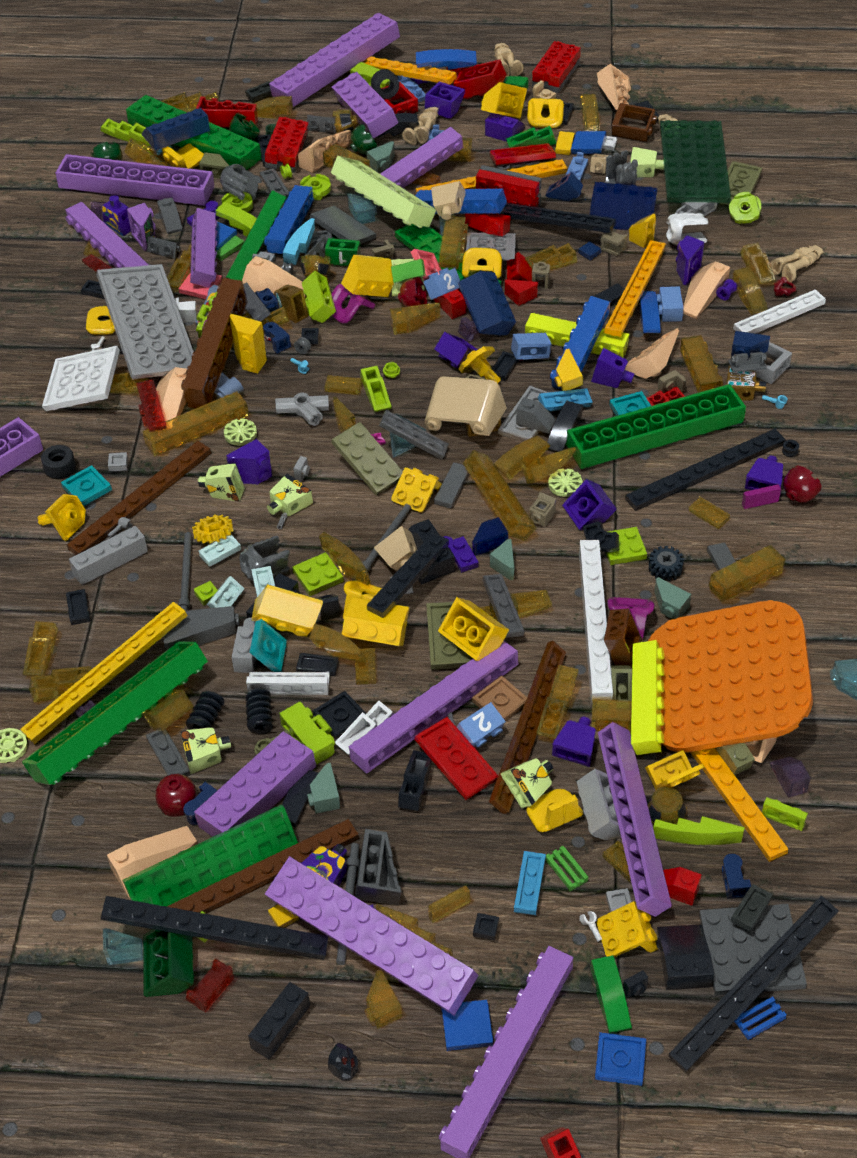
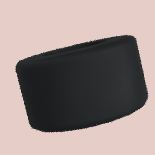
M388 69L377 71L371 79V87L383 99L394 97L399 90L400 83L398 78ZM389 79L390 85L385 89H381V82Z
M54 445L42 453L41 462L47 476L61 479L74 472L76 463L73 451L69 447Z

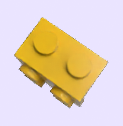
M187 144L176 152L169 146L162 148L164 160L173 167L193 169L199 165L204 155L192 144Z
M405 467L391 500L402 506L409 504L412 510L423 513L433 490L439 491L442 484L438 481L439 478L429 474L427 476L419 469L413 468L411 470Z
M684 750L645 767L655 790L663 788L666 791L700 775L699 770L704 768V765L702 763L692 768Z
M635 901L597 919V926L602 937L601 941L606 956L613 955L615 958L638 946L643 947L650 953L658 949L656 945L657 935L650 925L651 915L637 909Z

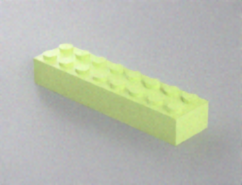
M337 155L331 171L337 180L345 182V185L355 188L354 191L364 194L363 197L366 199L374 200V204L383 206V210L392 212L393 216L398 219H403V223L407 225L413 223V225L420 228L422 226L430 227L436 212L435 208L362 162Z

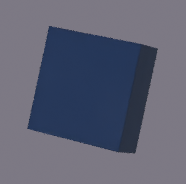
M588 242L579 248L578 253L588 260H592L601 254V248Z

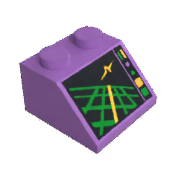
M145 203L128 208L127 213L132 236L142 249L147 251L148 236L155 237L154 230H156V226L152 220V217H154L152 209L148 208Z

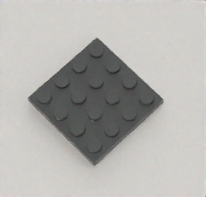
M788 904L768 905L751 932L731 922V917L737 907L700 910V923L711 953L714 970L712 985L715 996L726 995L793 925ZM800 954L763 992L806 989L807 983Z

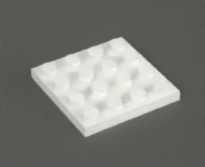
M113 346L55 359L42 405L45 411L56 410L107 399L120 352L119 348Z

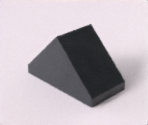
M333 593L315 597V599L323 601L319 612L321 621L340 618L337 595Z

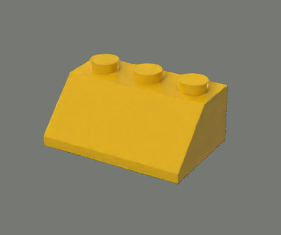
M499 82L484 94L481 110L521 118L527 88Z
M353 255L341 284L352 294L388 297L394 285L391 259Z
M231 314L230 322L235 355L243 370L258 374L267 361L262 322Z
M267 584L255 599L251 621L256 622L262 619L269 626L276 627L277 630L293 632L297 636H307L314 628L323 601Z
M351 598L344 617L341 636L403 646L410 607L395 605L382 618L367 610V604L371 600Z
M456 597L438 630L439 633L476 661H480L498 649L509 631L508 628L477 605Z

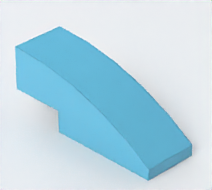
M311 218L291 236L283 251V262L296 265L300 252L307 254L315 231V219Z

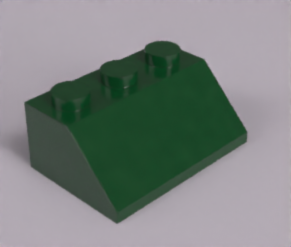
M154 929L143 935V996L153 997L180 994L194 984L193 936Z

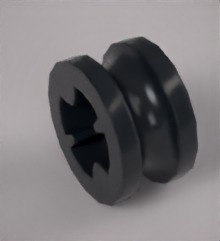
M786 440L783 443V455L795 457L798 454L799 443L795 440Z

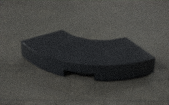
M600 521L583 526L584 535L587 540H599L600 551H619L618 533L606 532Z

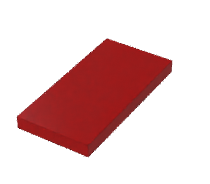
M549 143L491 150L490 157L496 165L556 158V152Z
M448 717L415 736L414 740L465 800L497 781L498 774Z

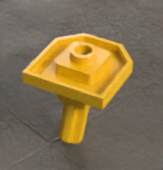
M483 346L477 351L470 352L467 355V359L460 365V372L471 373L475 370L481 377L484 376L487 380H493L498 384L501 379L490 368L491 365L486 360L495 349L491 346Z
M63 494L45 511L46 514L37 517L39 525L52 523L61 538L67 541L85 523L86 509L77 496Z

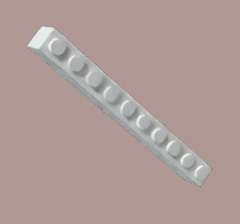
M580 540L579 562L591 708L612 707L613 689L610 656L604 642L607 622L599 540Z

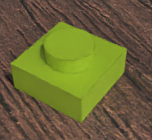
M211 581L194 588V594L203 606L207 605L218 591Z

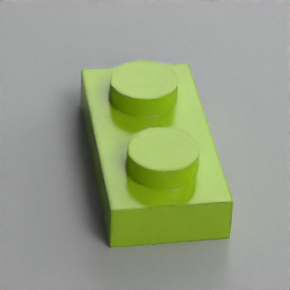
M766 797L762 809L765 817L800 831L804 828L808 814L799 808H793Z

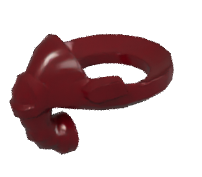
M782 277L774 283V294L776 296L783 294L790 296L796 292V286L788 281L786 277ZM787 283L791 285L792 288H787L783 286V284Z

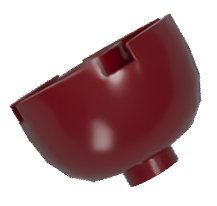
M420 277L406 280L400 288V293H398L400 303H403L407 309L412 311L423 310L427 307L426 290H422L421 286L424 283Z
M797 465L794 468L792 467L786 474L783 486L789 499L798 502H808L821 491L822 485L818 478L814 479L811 476L813 472L809 469Z
M178 773L165 776L155 789V800L158 808L162 810V813L171 817L185 815L184 805L198 796L193 781L187 776Z

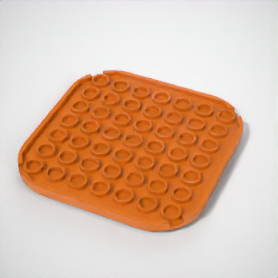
M768 600L672 619L660 626L648 640H657L659 647H662L664 650V659L662 660L664 667V676H662L664 692H661V697L664 700V709H661V714L664 717V726H661L664 743H661V745L670 751L680 752L684 750V752H694L779 737L799 727L798 724L804 717H808L812 709L813 692L805 627L799 613L785 603Z

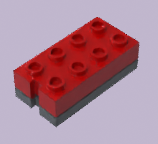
M554 41L532 71V87L542 80L544 81V88L559 93L580 63L581 47Z
M279 117L265 151V168L277 170L280 166L283 165L285 167L286 164H289L291 172L295 173L299 162L298 154L303 151L308 138L309 122Z
M482 165L476 174V189H503L507 203L539 207L541 204V193L539 191L541 190L542 178Z

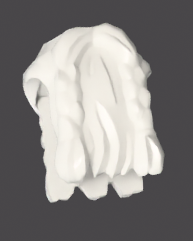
M686 212L672 214L668 217L666 236L672 244L678 245L679 241H682L686 235L704 241V243L707 242V239L701 232L682 234V228L685 225L708 224V219L704 218L703 214Z

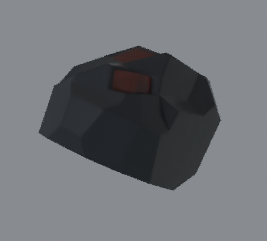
M337 1043L330 1052L328 1069L342 1081L352 1080L358 1072L357 1056L354 1055L353 1050L348 1046Z

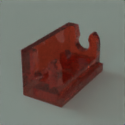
M218 959L212 961V968L192 991L188 990L186 992V1000L205 1013L234 979L232 967L227 966Z

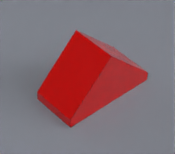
M505 279V295L518 306H521L537 297L538 282Z

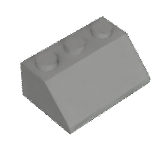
M594 769L576 781L579 789L578 793L584 807L583 812L588 822V830L591 835L605 841L621 838L608 776L606 773Z

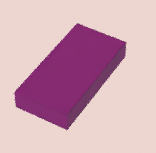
M779 484L744 492L743 508L748 509L779 502L781 491Z

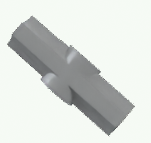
M298 393L293 398L275 399L276 413L296 412L297 415L302 416L313 426L319 424L323 419L320 411L329 410L328 395L309 396L306 393Z

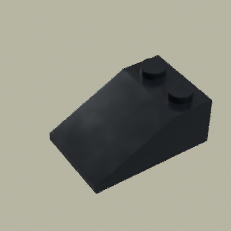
M702 925L657 927L666 990L712 987L714 970Z

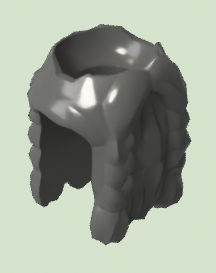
M627 150L622 151L621 154L616 152L613 156L609 155L606 157L605 185L614 193L623 196L634 190L637 181L638 161L634 159L632 162L627 163Z
M240 164L226 166L222 171L220 183L225 193L230 192L238 199L243 200L245 198L244 191L249 193L253 200H256L258 183H262V178L246 171Z
M278 536L250 544L240 554L241 571L247 575L248 579L254 581L251 569L271 566L273 578L278 573L287 574L290 567L287 565L290 552L289 550H284L280 553L276 552L279 550L277 543L280 540Z

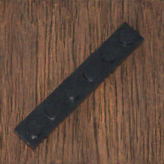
M433 532L367 604V610L384 618L448 547L449 539Z

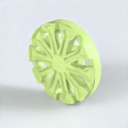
M243 418L232 420L231 423L226 424L224 429V438L232 445H246L257 436V428L254 422Z
M564 468L558 469L556 472L553 471L548 480L549 489L554 494L562 497L571 496L583 483L578 472H574L573 469L566 470Z
M14 728L0 730V755L2 754L0 763L18 760L19 757L25 754L28 747L26 736L20 730Z

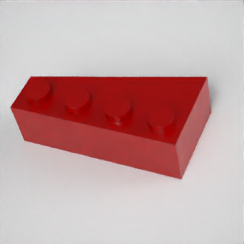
M200 96L196 109L202 108L208 115L210 123L222 128L229 127L231 120L237 113L246 116L245 120L248 122L250 120L253 121L256 126L258 123L257 104L244 102L233 104L231 100L219 102L217 98L206 100V97Z

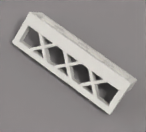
M250 672V675L247 676L246 684L248 692L256 688H265L270 691L271 695H328L330 674L329 672Z

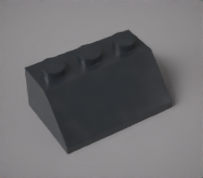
M429 519L414 524L408 529L412 533L417 549L433 532L440 535ZM449 547L439 555L418 579L421 585L455 571V556Z

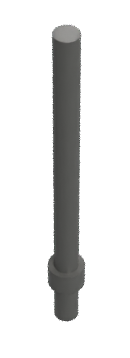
M409 504L404 505L377 545L396 531L411 510ZM375 548L367 559L361 562L352 581H360L364 575L368 574L372 563L379 555Z
M186 532L184 536L181 598L178 601V605L185 611L190 609V601L188 600L192 533Z
M357 843L351 844L350 857L347 859L348 873L345 891L351 895H354L356 871L359 870L360 863L358 859L360 845ZM340 943L338 944L336 963L344 965L347 948Z

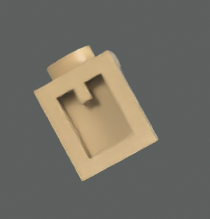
M542 80L533 87V98H556L555 92L544 89V81Z
M594 154L591 158L590 172L605 174L606 157L609 155Z

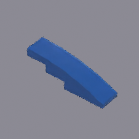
M458 49L416 52L417 68L430 65L433 68L447 66L448 70L477 65L476 51Z
M644 291L639 300L643 333H660L656 291Z

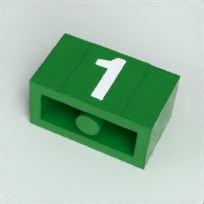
M328 238L325 247L326 264L349 266L353 255H361L360 241Z

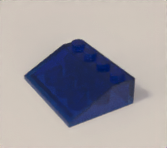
M595 182L589 215L615 218L616 225L613 229L629 230L631 225L655 213L658 188Z

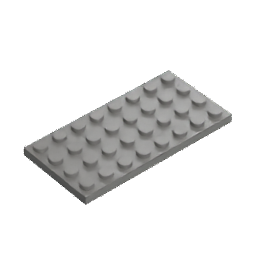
M162 264L97 270L96 275L131 378L165 376L175 367L187 369L192 362L193 349Z

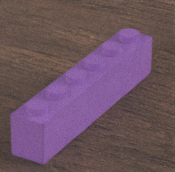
M449 127L389 167L381 175L404 188L463 148L462 136Z
M200 208L196 209L192 219L190 283L209 288L211 282H214L216 279V272L214 271L217 262H215L217 251H215L217 241L215 240L217 236V230H215L217 220H215L214 212Z

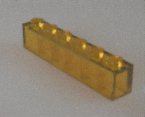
M236 391L142 431L145 445L155 457L225 427L232 420L248 417V406L246 401Z
M473 450L463 462L464 466L510 536L526 541L537 529L489 456Z

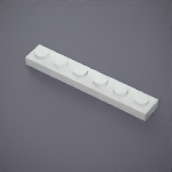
M813 290L734 324L733 329L735 331L758 333L824 305L826 299L817 290Z

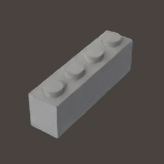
M133 526L70 558L69 562L73 575L81 585H84L148 552L145 537L136 526Z

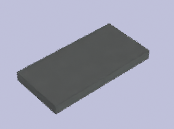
M336 206L310 214V219H315L317 224L339 239L356 240L362 244L376 238L375 232Z

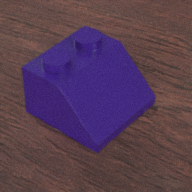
M439 81L425 94V109L437 107L438 115L451 119L458 112L465 89Z
M491 113L485 120V136L507 142V138L521 133L525 124L512 117Z
M688 235L682 241L680 240L677 245L676 270L683 285H687L692 276L701 268L704 241Z
M445 331L434 348L439 352V357L444 360L449 359L451 361L450 364L457 369L467 359V355L470 352L478 350L464 339Z
M257 439L226 455L228 464H236L243 484L258 485L272 477L269 450Z
M588 479L562 505L581 531L585 525L598 521L604 523L617 510L602 487Z

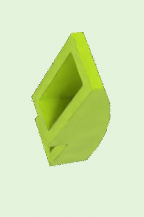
M378 366L361 369L360 377L374 412L392 409Z

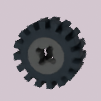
M660 546L658 550L655 548L650 553L648 570L649 572L651 571L652 576L655 575V579L660 577L663 580L667 579V581H671V578L676 580L677 576L680 577L683 571V554L678 549L674 551L672 546L670 549H668V546H664V549Z

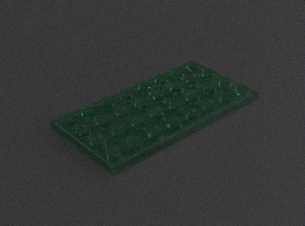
M660 121L666 202L730 203L731 194L721 121Z

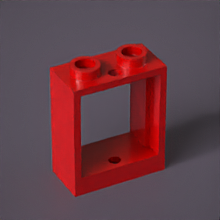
M399 82L397 94L390 99H384L395 114L404 113L405 111L406 113L418 112V98L401 82ZM399 98H402L404 100V102L398 103L396 105H393L391 103V101H394Z

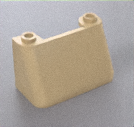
M440 377L435 384L425 417L427 430L438 431L442 426L441 421L470 423L473 432L478 435L489 436L507 409L500 386L493 380Z

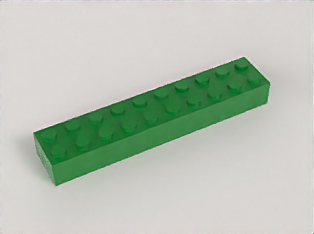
M147 95L126 109L128 123L132 126L138 123L144 127H149L187 113ZM210 122V131L175 143V145L181 148L187 144H192L203 154H220L229 166L240 164L246 171L261 160L259 143Z
M728 384L567 430L566 446L580 469L742 423L744 422L746 406L732 386Z
M177 642L22 761V764L35 782L48 785L58 783L62 779L63 774L76 769L81 760L88 759L95 753V749L108 744L113 735L122 733L127 728L126 725L131 721L135 722L140 719L145 710L154 708L158 704L157 701L162 697L165 698L172 694L173 689L177 685H183L189 680L188 677L190 675L200 672L208 660L196 642Z

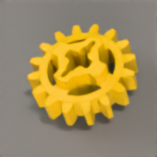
M223 515L206 516V518L200 519V522H196L195 526L192 527L194 539H197V542L202 541V543L208 542L210 544L213 541L220 542L221 538L226 539V536H230L231 532L234 531L232 520L228 516L224 517Z

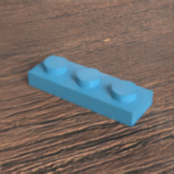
M587 388L540 393L538 396L539 402L548 411L561 410L566 400L581 404L583 407H591L593 403Z
M524 851L514 912L536 915L546 854Z

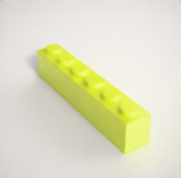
M531 313L525 325V333H546L551 344L564 347L565 343L570 340L571 330L576 328V322ZM602 328L591 353L600 355L603 348L624 358L628 348L629 334L623 333L621 337L605 334V329Z
M657 640L633 644L631 745L636 755L661 752V743H664V735L661 731V726H664V717L661 714V709H664V700L661 697V692H664V683L662 681V676H664L662 664L664 650L662 647H659Z

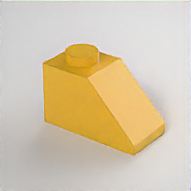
M649 215L631 225L629 228V241L642 248L648 246L650 240L654 241L656 215Z
M566 349L556 369L557 377H555L557 386H561L563 391L583 385V376L570 349Z

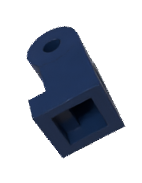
M269 288L255 292L270 312L268 317L280 314L278 299Z
M275 322L264 324L265 340L272 343L273 350L276 353L291 347L290 335Z
M206 782L199 787L201 793L194 800L188 801L184 805L183 810L186 819L191 825H198L194 811L218 791Z
M728 854L723 859L722 877L727 899L744 898L751 887L750 879H743L741 871L742 859L736 854Z

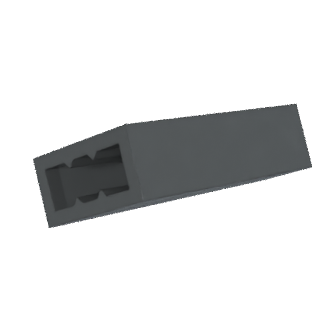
M234 606L186 611L188 616L164 635L165 651L179 641L196 642L200 646L236 634V625H240L239 614H235Z

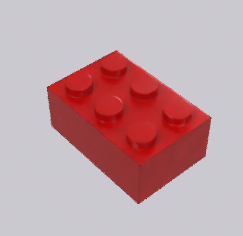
M501 59L462 68L453 84L456 87L465 89L463 98L469 99L475 95H484L499 82L503 83L507 74Z

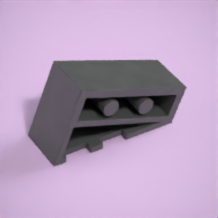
M365 829L355 897L359 900L398 906L402 892L398 885L396 868H394L387 832Z

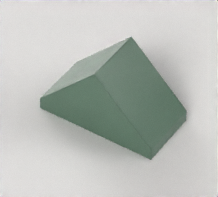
M507 539L490 554V567L507 579L514 580L512 540Z

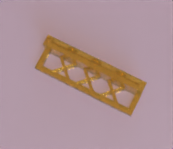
M130 138L124 152L137 163L173 167L145 143Z

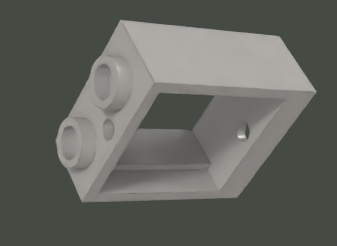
M769 342L768 351L765 353L767 357L775 360V362L771 366L766 365L767 369L754 371H756V377L772 384L790 366L792 352Z

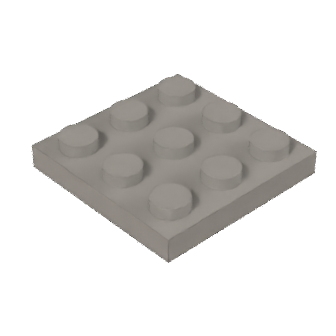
M468 233L466 251L470 248H493L499 251L503 260L515 259L516 234L506 233L502 237L487 233Z

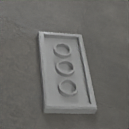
M529 386L498 429V434L531 445L540 431L516 424V409L523 397L539 402V394L549 392Z

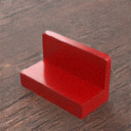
M519 252L515 254V259L507 260V280L522 279L523 281H532L531 261Z

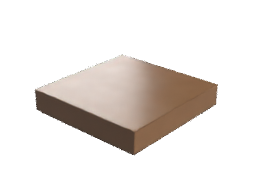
M500 676L473 696L472 702L480 709L491 702L503 719L507 721L523 709L527 697L503 676Z

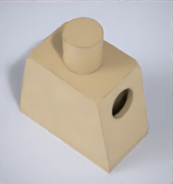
M460 181L432 187L433 206L439 216H442L444 220L451 219V214L461 211L466 191Z
M403 526L399 527L374 547L385 562L396 571L417 550L412 533Z

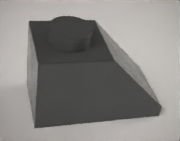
M164 198L157 201L159 216L167 234L183 231L173 198Z
M523 397L516 409V424L549 434L556 422V419L540 402Z

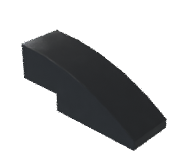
M413 113L395 114L398 124L376 138L387 133H391L393 137L402 133L406 128L418 126V115Z
M566 400L553 426L545 450L560 455L563 454L567 447V430L576 428L582 417L583 405Z
M415 750L412 752L399 792V808L419 811L432 765V760L425 752Z

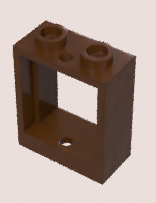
M620 103L612 123V136L647 142L648 137L653 132L652 126L657 121L655 109ZM625 117L648 122L645 129L622 125Z
M629 608L610 610L604 637L605 645L615 666H630L632 668L633 652L631 651L633 650V644L642 642V637Z

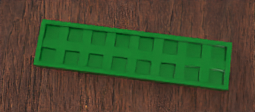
M412 223L395 231V237L411 250L418 249L434 253L442 270L447 267L449 270L455 268L460 281L465 279L462 275L464 252L434 229L426 226L420 228Z
M279 805L122 881L130 900L167 907L297 844L298 841L284 806Z

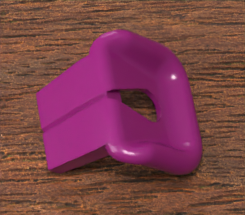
M341 283L331 293L336 309L332 316L343 324L353 318L361 305L372 309L375 307V304L366 295L352 294ZM350 295L351 298L349 300V303L347 307L343 309L342 302Z
M609 598L607 604L610 610L630 609L643 639L646 615H649L654 610V602L648 599Z

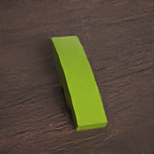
M107 119L101 126V132L115 138L151 146L142 136V132L146 127L138 123L132 126L124 121H121L119 124L111 119Z
M226 202L215 210L216 216L229 220L230 226L243 230V235L246 237L257 219L244 210Z
M703 816L700 823L679 818L677 825L656 819L653 827L655 839L693 845L741 843L745 827Z

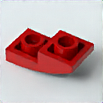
M676 386L666 393L660 390L648 397L647 400L651 406L685 396Z

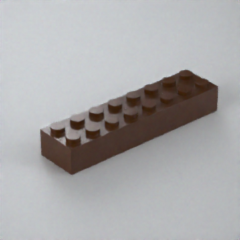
M223 278L221 284L217 287L216 298H213L211 311H208L207 322L202 327L201 338H198L196 351L192 353V362L187 367L185 380L183 379L181 383V389L184 392V398L189 408L209 410L233 344L230 315L234 314L243 317L248 303L243 281Z

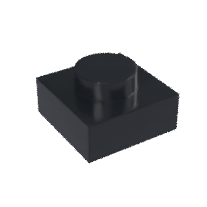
M302 328L301 337L306 338L311 345L318 344L319 328Z
M477 913L473 937L495 941L499 917Z
M644 970L624 980L623 991L627 998L633 995L638 996L646 990L648 976Z

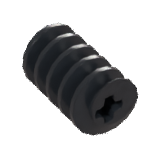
M265 688L253 689L245 697L247 728L255 734H267L273 729L271 693Z
M202 692L196 705L193 707V711L186 720L187 728L189 730L212 728L215 718L219 715L218 712L221 711L222 706L225 704L224 698L215 692Z

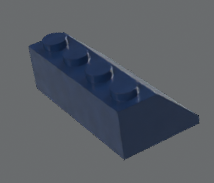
M202 108L194 109L191 112L146 127L142 132V136L156 151L210 131L208 115Z
M479 271L459 281L458 285L480 334L507 336L515 325L516 320L495 272Z

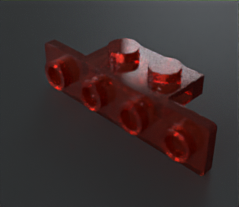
M154 380L137 383L141 401L138 408L140 415L144 414V416H141L143 426H147L149 433L166 429L167 426Z

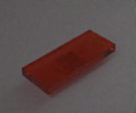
M93 254L82 259V263L96 272L102 269H112L111 266Z

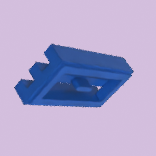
M772 996L742 1013L735 1023L747 1040L786 1019L787 1014L781 1011V1006L775 1003V999ZM771 1007L770 1009H768V1010H766L765 1012L759 1014L758 1016H756V1017L750 1019L749 1021H747V1022H745V1023H742V1022L748 1020L749 1018L755 1016L756 1014L762 1012L763 1010H765V1009ZM774 1013L777 1014V1015L774 1016L773 1018L767 1020L766 1022L760 1024L759 1026L753 1028L752 1030H750V1031L747 1030V1028L751 1027L752 1025H754V1024H756V1023H759L760 1021L764 1020V1019L767 1018L768 1016H770V1015H772V1014H774Z

